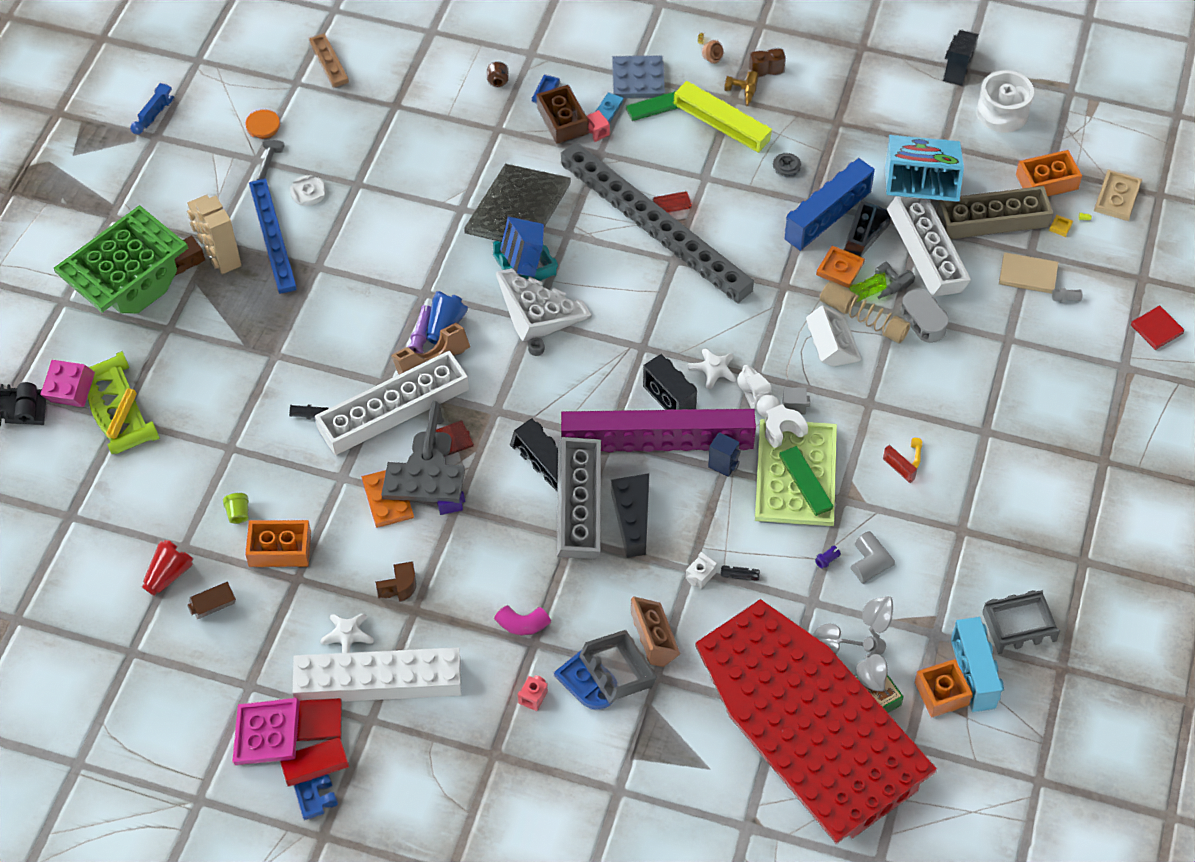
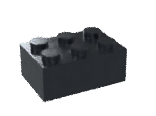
M660 354L643 365V387L665 410L696 409V386L686 380L684 374L673 366L670 359H666Z

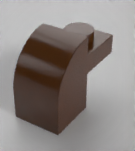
M413 561L393 564L395 578L375 582L378 598H391L398 595L399 602L413 595L416 589Z

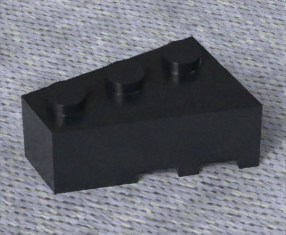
M959 29L958 34L953 36L945 55L947 65L943 82L963 86L965 75L968 72V65L971 64L976 50L979 34Z

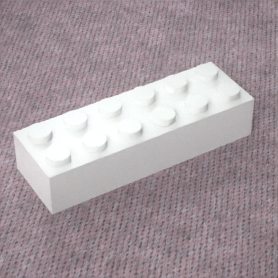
M895 196L887 211L931 297L962 293L971 281V278L930 200Z

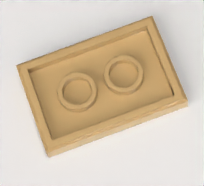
M1108 169L1094 212L1129 221L1142 179Z
M1004 252L999 284L1052 294L1053 289H1055L1058 262Z

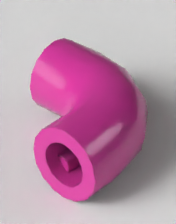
M506 605L494 617V620L509 633L520 636L533 635L551 623L549 615L541 607L536 608L528 615H519L509 605Z

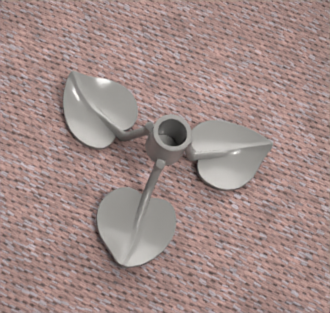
M890 596L873 599L865 605L862 613L863 621L866 625L870 626L869 631L873 636L867 637L864 642L840 639L841 629L834 624H824L813 634L814 637L829 646L835 654L839 652V642L863 646L870 654L865 656L864 661L858 663L856 668L857 678L861 684L871 690L885 691L888 666L885 658L880 654L886 650V642L876 632L883 633L891 623L893 600Z

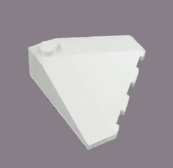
M513 268L496 272L514 328L522 342L533 338H541L591 317L583 301L579 299L572 301L565 297L566 293L556 288H553L551 291L542 287L543 282L532 277H529V279L520 277Z

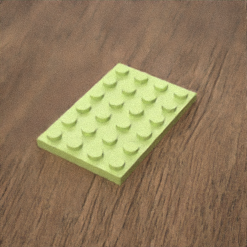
M760 419L755 521L834 526L837 424L807 422V435L797 437L793 432L784 431L782 432V445L774 448L765 438V419ZM794 446L798 447L832 502V510L817 516L814 515L780 459L779 452Z

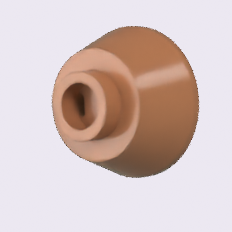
M717 40L706 43L702 48L703 58L710 63H718L723 57V46Z

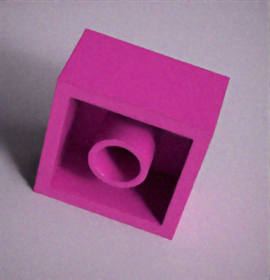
M51 360L40 395L51 403L84 407L95 372L85 364Z

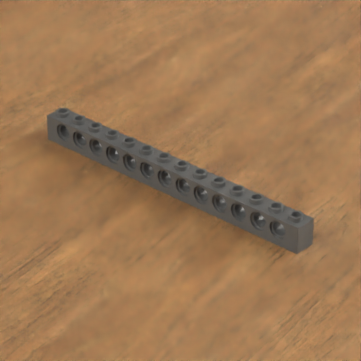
M574 142L561 152V165L563 168L572 172L577 179H581L590 189L596 191L601 198H605L614 208L619 209L625 217L630 218L639 228H643L652 238L657 239L663 247L671 250L677 258H681L690 268L695 269L704 279L709 280L715 288L724 292L729 299L739 303L753 292L754 280L579 143Z

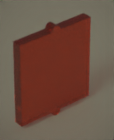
M462 420L436 429V432H444L451 436V449L446 456L474 446L469 436L470 432L466 430Z

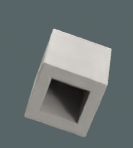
M784 387L782 397L784 407L798 411L800 414H806V407H810V396H807V388Z

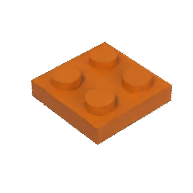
M831 246L818 267L816 275L850 288L864 265L865 258Z

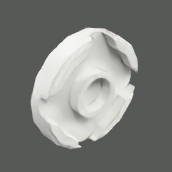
M306 175L297 178L293 182L290 192L295 203L302 206H311L322 201L325 197L326 189L324 182L320 178Z

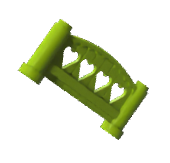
M123 351L116 353L115 357L89 367L95 374L89 390L88 402L96 423L105 435L112 421L110 419L111 414L108 411L118 408L126 389L130 388L123 372L130 368ZM98 381H112L104 391H98L99 386L96 385ZM104 395H118L110 405H104L105 400L102 399ZM135 399L124 423L129 424L128 427L121 434H118L116 439L107 437L110 440L107 446L111 454H118L149 440L155 441L160 439L153 421L145 424Z

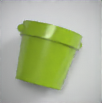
M232 493L223 498V506L226 509L230 523L240 524L248 520L249 500L247 494Z

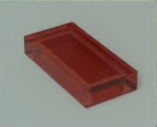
M687 191L653 197V202L667 213L690 209L692 205Z
M889 444L884 449L883 460L911 483L915 480L917 468Z

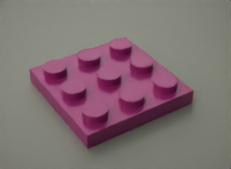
M297 698L238 704L232 760L234 765L295 759L300 701Z

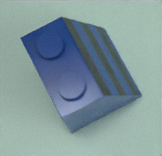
M508 217L500 250L517 274L535 277L543 248L544 224Z

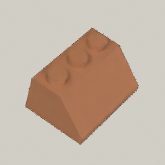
M632 597L631 615L640 636V642L646 652V658L650 665L664 667L678 657L680 652L660 602Z

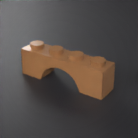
M454 323L440 330L439 340L430 351L415 353L406 347L391 356L400 375L447 351H450L453 356L462 354L466 349L470 348V344L464 328L458 323Z

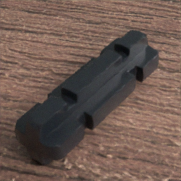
M723 565L721 567V576L727 578L732 576V578L745 580L751 578V580L758 581L760 570L753 568L749 570V568L736 566L730 568V566Z

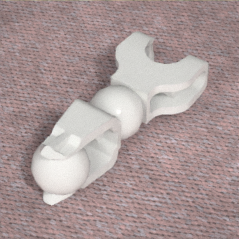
M744 365L743 371L740 372L737 378L739 388L745 393L751 408L757 409L758 414L765 418V438L774 448L781 446L782 432L784 431L793 432L797 437L807 435L808 425L803 416L798 411L787 409L783 404L780 405L779 399L772 395L770 383L752 367Z

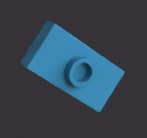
M608 92L596 111L599 110L610 123L622 105L623 97Z

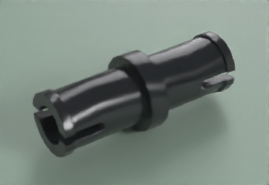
M291 404L289 416L306 417V419L311 420V418H315V415L328 410L329 407H313L312 404L307 406Z

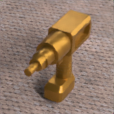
M749 71L746 80L726 76L725 91H730L732 85L745 89L746 106H749L757 88L758 73Z

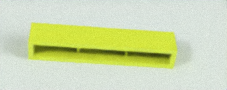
M685 81L674 93V104L677 107L758 153L771 139L772 129L767 125L746 115L725 101L716 98L695 84Z

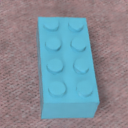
M981 617L956 620L951 637L957 663L973 694L970 701L972 712L996 709L998 701L1001 700V693L1004 691L1003 680L999 679L997 674V661L993 660L992 644L988 642L986 637L987 627L985 624H982Z

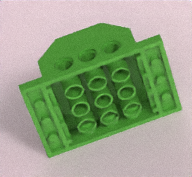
M139 205L55 266L54 271L100 312L103 313L112 306L119 313L138 314L167 292L177 272L174 259L186 251L188 246L187 243Z

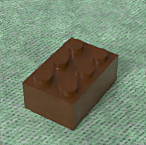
M569 84L536 94L537 109L556 144L588 134V119Z

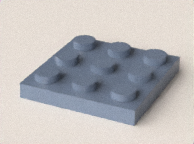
M663 55L612 56L613 94L623 98H654L665 94Z

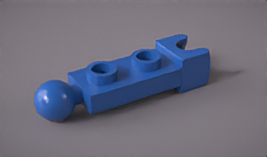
M159 83L154 90L155 94L139 112V121H134L131 124L130 130L132 133L141 134L144 128L147 129L154 122L156 116L163 111L165 105H170L174 100V96L169 95L172 91L171 86Z

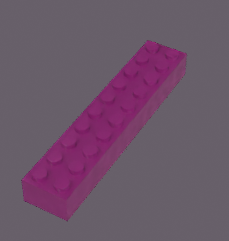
M755 409L561 411V438L601 440V451L606 452L709 451L711 443L719 432L739 441L740 450L754 449L756 432Z

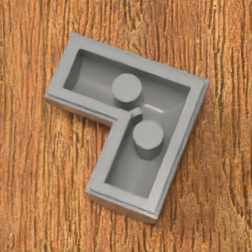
M865 532L856 540L855 546L865 558L851 565V570L862 583L895 565V560L872 532Z

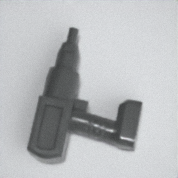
M884 262L875 269V274L878 276H883L887 273L890 276L889 281L891 282L877 296L878 299L890 294L892 295L897 291H902L915 281V275L912 271L906 270L898 275L888 262Z

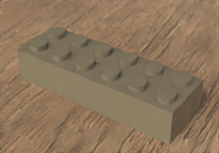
M1044 186L960 196L959 202L939 200L936 211L950 239L1050 227L1053 216Z

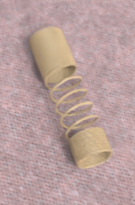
M829 281L823 288L820 302L827 304L831 308L833 307L841 313L847 314L849 312L850 318L857 316L858 322L866 320L867 327L874 324L875 331L882 329L883 336L890 338L898 344L905 339L910 329V322L905 321L899 316H894L884 333L885 325L892 313H889L883 326L876 330V322L881 316L883 308L880 309L876 320L871 325H867L868 317L873 311L875 304L871 306L867 316L860 321L859 315L867 299L863 301L859 312L855 316H851V309L858 300L859 295L834 281Z

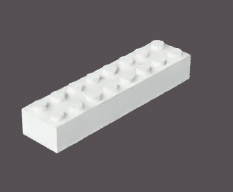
M447 351L315 415L317 429L336 456L429 410L433 401L441 404L468 391V376L452 353Z
M458 647L294 655L293 696L298 700L341 698L342 702L461 696L460 650Z

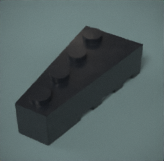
M531 418L514 430L510 446L513 449L518 448L521 452L520 456L524 460L529 459L533 469L537 473L542 472L544 480L558 492V448L554 439L551 436H547L543 431L542 425Z
M649 473L612 479L611 494L626 558L646 555Z

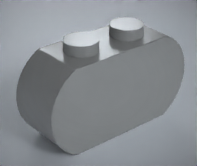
M915 289L907 292L902 301V317L907 322H910V327L922 341L931 343L941 340L946 334L948 325L946 311L942 310L936 299L931 297L925 290Z

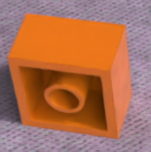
M956 659L917 671L914 683L931 718L970 705L973 694Z

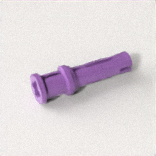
M426 305L421 306L416 329L410 336L411 343L408 345V348L415 353H423V344L427 341L426 330L431 307L428 305L426 311Z

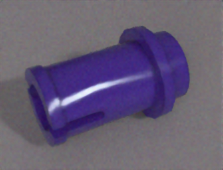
M833 545L823 554L819 553L815 562L819 568H827L829 563L841 556L839 549L834 552L837 549L836 546Z

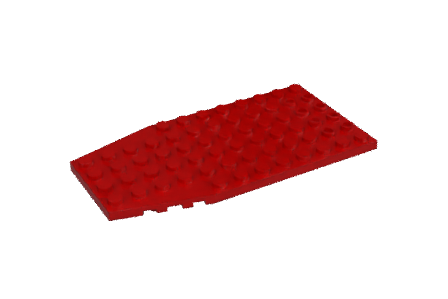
M759 599L695 642L697 651L705 667L708 669L713 684H715L731 720L836 844L847 836H850L852 839L917 793L920 784L937 772L934 764L829 646L763 600Z

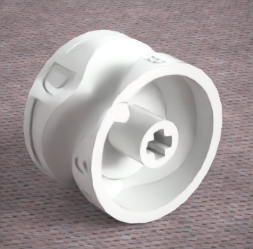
M1009 70L996 71L988 75L982 83L977 106V116L980 122L985 127L996 132L1008 133L1022 128L1028 120L1030 105L1034 96V87L1030 80L1020 73Z

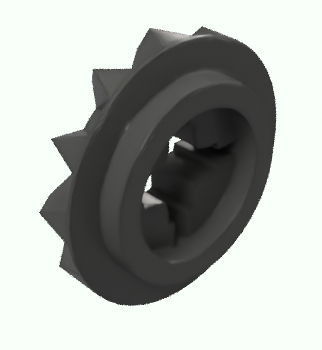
M782 153L774 158L773 168H775L776 173H781L782 176L786 174L790 177L791 174L796 175L797 171H800L801 161L794 154Z

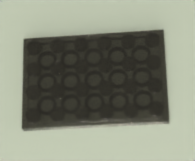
M505 163L464 227V233L502 242L508 217L541 223L545 227L570 186L571 178Z

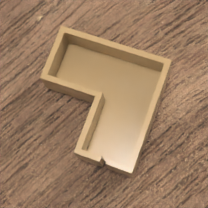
M204 195L187 202L189 208L187 214L191 220L190 226L193 232L197 231V238L200 244L204 243V250L208 257H212L211 261L214 268H218L221 274L241 267L231 219L225 209H223L217 196L209 198L208 195Z

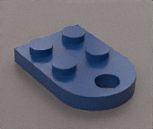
M580 650L554 672V677L587 708L604 709L611 704L607 699L603 700L598 697L602 691L579 657L582 651ZM602 664L600 665L604 673L609 672ZM612 675V680L610 683L614 688L618 687L617 681L615 677Z

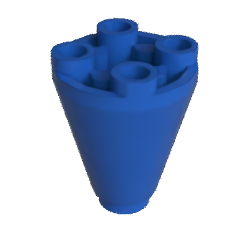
M436 291L431 304L427 341L436 345L440 337V330L461 321L468 311V307L462 303V298L457 295L450 297L441 291Z

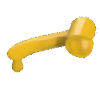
M916 437L911 439V447L916 448L915 459L910 465L911 472H915L921 462L922 440Z

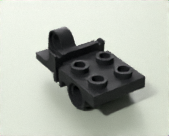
M22 382L18 384L17 388H11L10 384H7V389H4V384H1L0 426L2 419L5 420V423L44 425L46 398L40 395L42 389H37V386L30 382Z

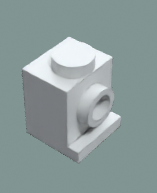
M701 552L698 558L687 568L685 578L691 585L702 589L716 574L717 563Z

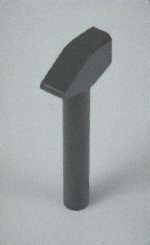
M262 141L263 147L267 149L256 180L265 178L274 152H282L284 149L283 141Z

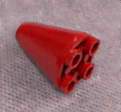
M169 540L159 542L144 577V584L141 586L153 596L163 591L193 565L192 561L194 558L186 552L179 553L176 550L177 546Z

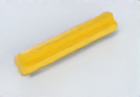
M126 389L106 432L107 437L117 438L137 395L134 389Z

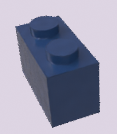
M719 432L709 447L708 468L727 477L730 476L732 471L735 472L740 463L738 461L741 453L739 441Z

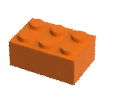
M1069 150L1021 160L1016 171V177L1022 188L1044 186L1047 197L1078 190L1082 179V174Z
M249 520L245 553L248 566L308 567L311 543L309 520Z

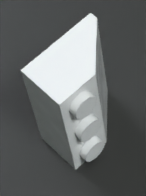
M822 305L806 317L808 329L812 333L813 343L817 347L818 357L822 363L835 367L861 360L844 315Z

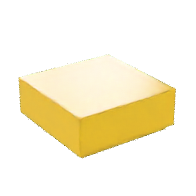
M1056 214L1049 231L1066 237L1073 221Z

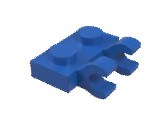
M329 774L294 785L304 821L325 814L323 809L325 807L331 808L338 805L334 792L321 797L318 789H327L333 786Z

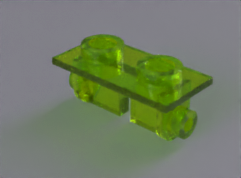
M876 273L874 276L865 279L864 282L852 284L848 290L859 295L856 302L886 289L885 273Z

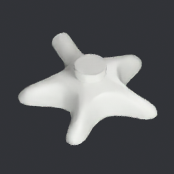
M703 348L702 354L705 361L688 363V371L701 370L706 374L707 389H711L720 377H725L733 382L736 381L735 375L728 368L729 362L733 359L732 353L716 356L707 348Z
M362 613L351 619H343L332 614L330 620L335 624L336 628L321 639V644L341 643L342 653H350V646L354 642L372 644L374 642L373 637L360 630V625L367 618V615Z

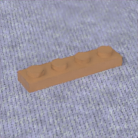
M325 33L309 38V43L332 87L335 88L349 83L348 77Z

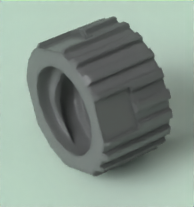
M540 338L531 339L528 342L529 353L533 356L543 354L545 350L543 340ZM538 345L540 348H533L532 346Z

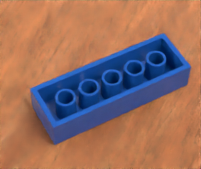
M860 158L850 162L842 172L839 171L831 181H827L820 190L815 191L809 199L801 202L798 208L788 213L786 216L784 239L799 251L804 249L871 193L875 169Z

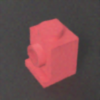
M599 110L586 116L588 119V132L593 134L594 142L610 135V123Z
M537 675L534 678L528 676L524 686L518 693V704L538 711L548 692V684L545 683V679Z

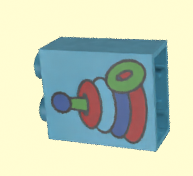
M889 135L885 164L886 195L959 202L964 171L960 141Z

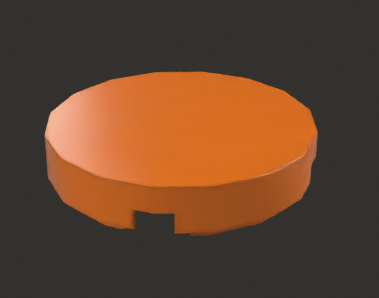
M261 109L252 112L246 118L245 125L250 136L266 139L278 132L280 120L275 112Z

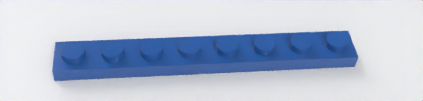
M266 178L249 182L278 292L282 294L297 290Z

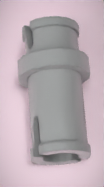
M1053 289L1052 299L1053 301L1060 302L1081 301L1083 294L1081 289Z

